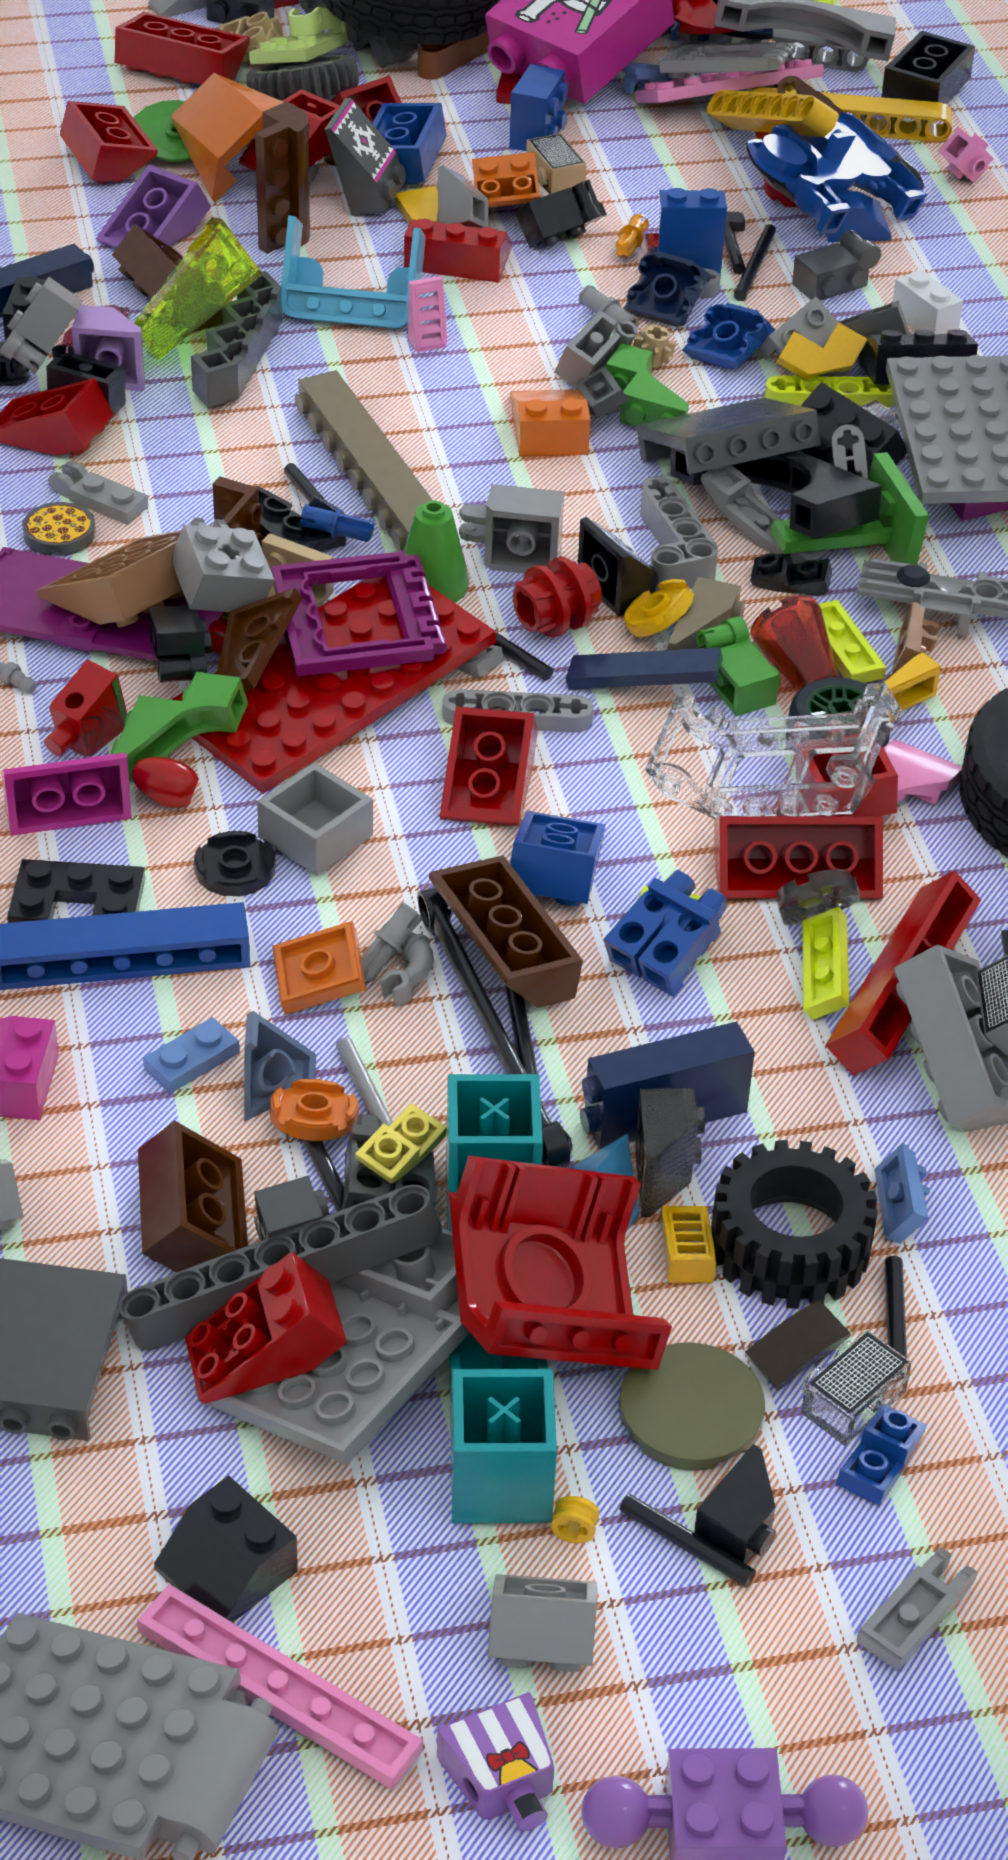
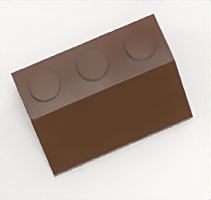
M175 1120L138 1148L143 1255L175 1272H180L248 1246L241 1158Z

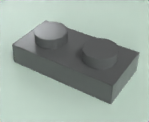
M605 366L576 383L577 388L587 399L588 405L597 418L615 413L621 407V404L628 401L624 392Z

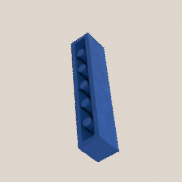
M244 902L0 924V990L250 967L249 932Z

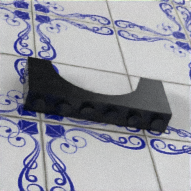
M671 448L670 476L693 486L703 484L700 479L702 474L707 471L688 474L685 451ZM798 450L732 465L750 479L751 483L766 485L791 493L789 528L812 539H818L879 520L882 485Z

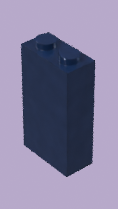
M736 1021L588 1058L587 1077L582 1079L585 1108L580 1109V1121L583 1130L587 1135L592 1134L600 1150L627 1133L630 1143L747 1113L755 1051Z

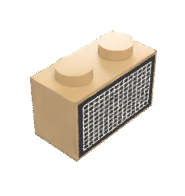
M561 133L527 140V152H535L538 182L549 194L571 188L582 181L585 182L586 162Z

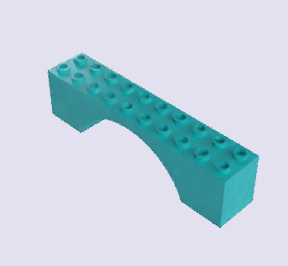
M448 1074L446 1122L448 1231L452 1232L448 1192H458L468 1155L542 1165L543 1140L539 1074ZM470 1333L449 1355L452 1523H551L557 1459L553 1369L548 1368L547 1359L488 1354Z

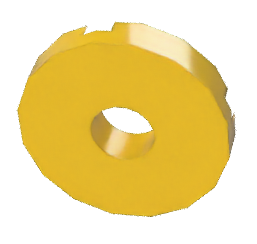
M670 579L660 582L657 585L660 590L652 594L649 590L643 592L630 604L625 611L624 620L626 623L624 624L633 636L646 637L658 633L672 625L687 612L693 603L694 593L685 580Z

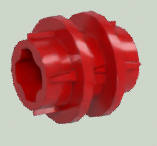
M563 556L550 560L547 566L538 564L527 569L523 580L515 583L516 587L513 591L514 610L522 626L527 631L532 633L538 631L539 634L544 633L551 638L566 634L568 628L577 630L587 626L592 614L599 611L598 607L602 602L601 586L593 569L586 563L576 564L575 561L572 562L569 558Z

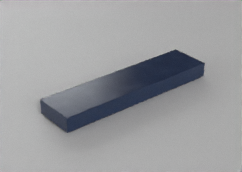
M721 647L573 655L565 679L568 689L571 690L717 682L723 656Z

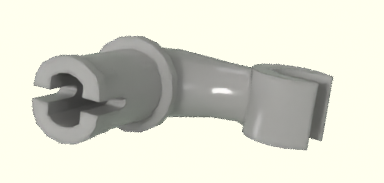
M411 932L400 947L403 950L400 954L403 955L404 962L408 966L404 970H390L382 976L383 998L385 999L393 992L395 1006L408 1003L412 998V989L422 982L432 969L434 963L433 950L430 947L429 938L424 934Z

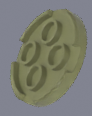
M691 1342L666 1345L658 1370L630 1367L621 1385L619 1414L622 1425L624 1424L629 1434L642 1447L644 1454L667 1466L685 1470L713 1469L716 1463L731 1459L741 1452L746 1453L756 1442L762 1429L765 1399L757 1377L743 1361L718 1347Z

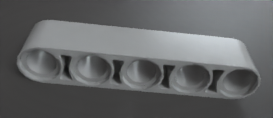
M773 29L774 37L772 40L775 42L793 44L798 42L804 45V47L796 46L795 53L787 61L812 59V64H823L824 68L849 72H859L867 66L868 57L855 55L851 50L833 41L804 32ZM728 36L726 43L767 42L766 40L740 39ZM822 47H830L833 51H826Z

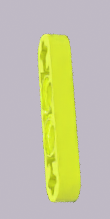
M777 375L770 377L766 381L764 398L798 406L803 404L812 393L810 391H814L821 382L864 409H887L895 405L890 385H874L869 377L818 376L804 379L796 375Z

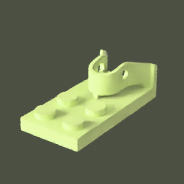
M316 7L311 13L300 15V10L293 8L288 12L290 35L271 38L268 42L259 43V48L249 52L250 64L307 62L348 44L347 25L344 21L334 16L327 8Z

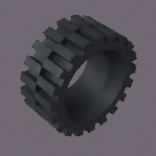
M788 1140L775 1141L774 1150L768 1151L764 1143L752 1147L751 1159L741 1152L733 1159V1167L726 1166L722 1171L720 1183H717L711 1224L716 1266L724 1264L722 1275L729 1283L739 1278L741 1280L739 1291L748 1297L757 1290L762 1292V1303L774 1306L776 1297L787 1299L786 1308L799 1309L800 1299H809L810 1304L820 1299L824 1304L825 1294L829 1293L834 1301L845 1296L846 1286L848 1285L854 1289L861 1281L862 1272L866 1273L878 1209H876L877 1196L875 1190L868 1191L870 1180L864 1172L854 1176L856 1163L848 1157L844 1158L840 1163L835 1161L836 1150L824 1146L822 1152L817 1153L811 1151L813 1142L800 1140L799 1149H792L788 1146ZM777 1202L799 1203L823 1212L835 1224L828 1230L816 1235L790 1236L767 1227L757 1218L753 1210L760 1206Z

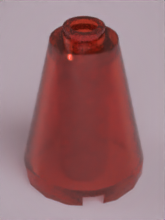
M797 595L780 600L783 606L772 612L768 607L755 619L750 630L753 643L759 647L760 652L797 691L821 679L838 678L823 612L813 597Z

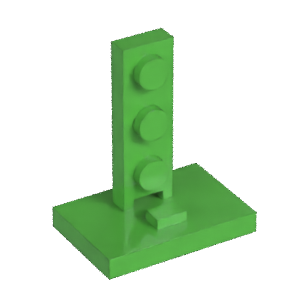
M887 452L875 453L868 480L882 485L879 520L818 539H812L790 529L789 518L773 521L771 534L783 554L881 544L893 562L918 565L929 514Z

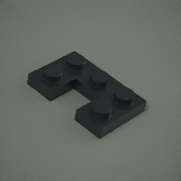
M22 859L7 914L8 923L53 919L57 902L94 904L92 916L139 911L146 879L145 867Z

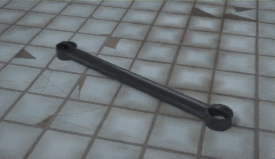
M435 887L418 891L417 902L420 915L423 917L422 922L428 931H435L505 1074H527L451 923L453 911L448 907ZM541 1103L542 1165L555 1167L567 1165L570 1163L573 1152L571 1137L558 1121H550Z

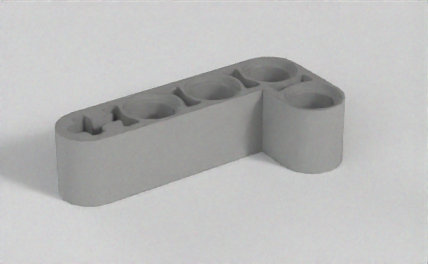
M661 476L647 478L642 485L640 515L660 544L659 547L652 551L650 565L657 572L658 584L670 579L685 580L692 590L697 577L715 580L718 557L717 544L670 479Z

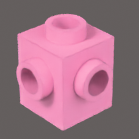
M959 127L938 151L950 163L946 168L959 180L965 176L973 183L994 159L985 150L989 145L975 133L971 137Z

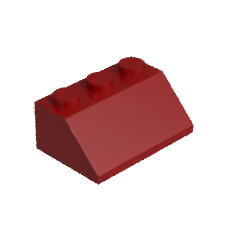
M67 101L59 135L93 181L103 184L109 181L122 182L157 156L158 149L125 106Z
M411 219L404 235V267H409L414 227L420 228L426 236L422 272L500 282L512 249V242L506 231H498L491 227H468L460 223L432 222L429 219Z

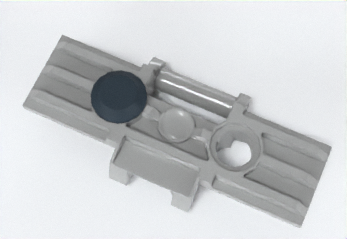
M874 558L864 560L857 595L906 603L916 602L920 604V607L925 608L924 618L929 620L933 611L956 614L958 636L968 637L971 615L974 613L1008 618V579L986 576V572L979 571L978 579L972 581L929 574L927 563L920 562V565Z

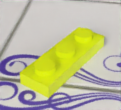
M838 600L804 607L802 619L844 678L863 683L885 679V664Z
M840 906L802 921L803 1010L811 1020L849 1006L847 916Z

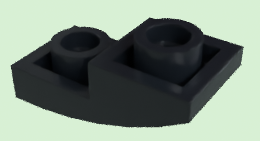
M769 553L761 557H755L750 580L753 586L776 592L792 594L827 593L830 587L832 567L829 559L806 560L794 564L790 553Z

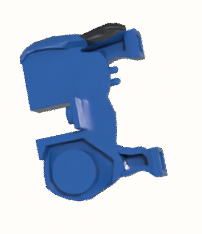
M841 112L836 126L825 137L802 136L789 124L775 126L771 134L765 136L764 139L748 140L746 143L748 155L765 181L792 200L808 216L815 218L816 230L820 235L837 232L851 209L847 203H842L841 199L834 194L838 191L848 190L855 186L875 197L881 198L892 206L893 214L898 221L914 218L928 195L923 191L925 186L917 169L856 116Z

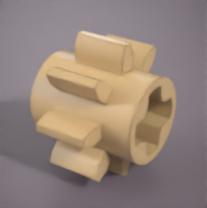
M651 325L645 330H639L638 336L634 339L633 346L652 351V368H658L663 363H669L670 357H673L676 342L669 341L670 333L667 329Z

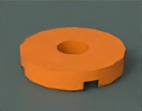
M300 1079L292 1082L291 1088L283 1090V1086L276 1089L270 1098L269 1113L271 1122L279 1131L294 1138L308 1141H328L340 1138L351 1132L353 1124H356L358 1120L359 1105L357 1098L353 1093H351V1096L345 1094L344 1087L335 1082L322 1079Z

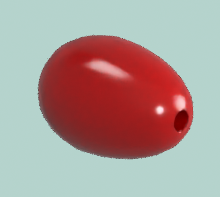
M164 757L141 759L135 764L132 771V779L137 788L154 802L169 808L187 807L199 780L195 771L185 763Z

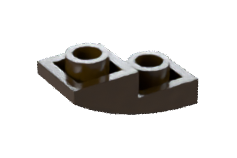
M819 1299L772 1329L747 1349L745 1354L749 1361L778 1392L811 1363L817 1366L851 1337V1333Z

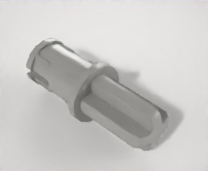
M404 902L400 904L387 924L380 931L376 930L374 932L377 937L361 956L364 977L367 981H374L395 952L400 954L403 951L400 947L423 920V917Z

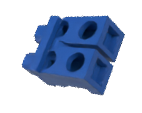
M678 869L664 882L655 877L648 885V891L638 898L603 939L609 960L639 978L642 975L644 981L675 997L684 985L683 977L695 961L707 951L711 942H714L721 934L719 920L727 908L725 896L712 888H707L698 901L689 897L696 889L694 880Z

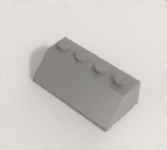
M935 945L894 967L899 981L896 985L898 995L904 1004L907 1005L912 1018L910 1022L911 1032L917 1042L921 1044L926 1057L924 1061L925 1071L929 1079L935 1084L940 1097L938 1101L939 1111L949 1125L968 1131L1008 1123V1057L985 1036L976 971L981 969L979 961L940 945Z

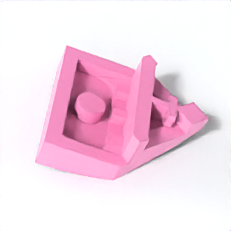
M897 739L892 740L883 747L898 774V801H903V798L911 795L930 804L937 805L940 792L947 791L960 782L962 766Z

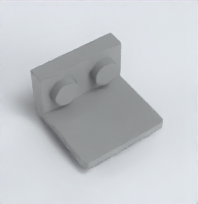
M815 297L771 333L758 351L766 360L775 353L780 356L794 331L824 348L838 321L822 302ZM830 373L820 374L819 376H827Z

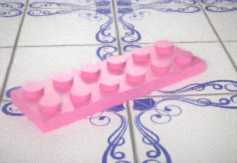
M796 59L786 61L778 70L714 72L701 74L698 77L675 78L672 81L649 82L645 83V89L635 91L636 103H661L711 95L719 90L736 91L779 84L787 76H796L801 80L823 77L824 67L823 64H812V59Z

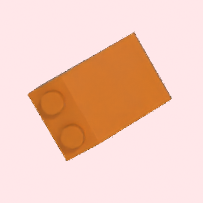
M578 389L510 391L519 457L589 455L591 420L587 399Z

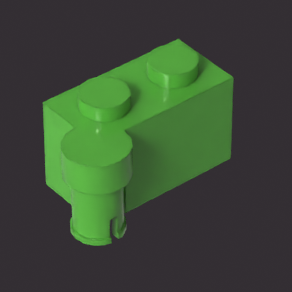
M741 616L725 619L721 625L697 631L696 641L698 648L721 647L723 660L717 682L709 684L735 716L776 705L778 687L781 685L779 671L762 655L759 647L750 641L747 624Z

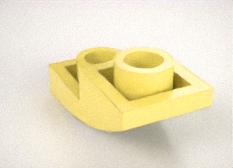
M410 1103L390 1126L384 1123L355 1153V1159L392 1184L411 1171L446 1137L447 1127Z

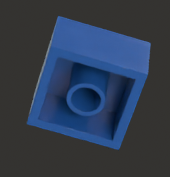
M530 64L511 92L509 148L527 151V140L558 134L560 129L563 130L565 128L567 111H564V102L567 99L569 90L568 83H565V70Z

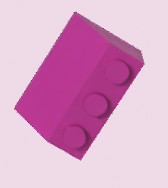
M126 753L3 769L1 773L5 808L11 836L132 819Z

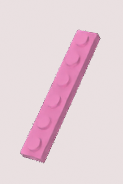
M170 1584L137 1619L138 1632L168 1651L239 1669L241 1682L237 1689H241L246 1693L248 1701L252 1703L255 1698L265 1699L273 1706L270 1715L391 1790L395 1788L423 1752V1739Z

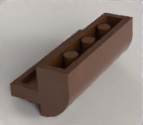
M288 101L262 112L263 130L255 133L258 247L266 254L285 246L288 215L295 216L303 224L301 247L310 239L308 116L302 109Z

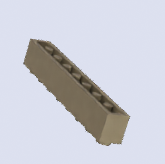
M337 370L298 379L299 394L295 395V404L299 414H304L309 421L312 432L319 435L325 450L331 452L336 459L339 470L347 474L352 488L355 491L358 490L362 495L366 508L369 511L372 510L377 516L381 529L383 531L387 530L392 537L396 550L404 551L416 509L420 505L432 501V498Z

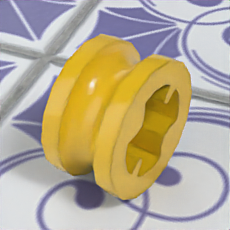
M565 1496L557 1500L554 1509L555 1515L550 1525L552 1532L560 1539L570 1543L581 1544L592 1540L596 1531L595 1524L600 1514L598 1507L590 1500L579 1496Z

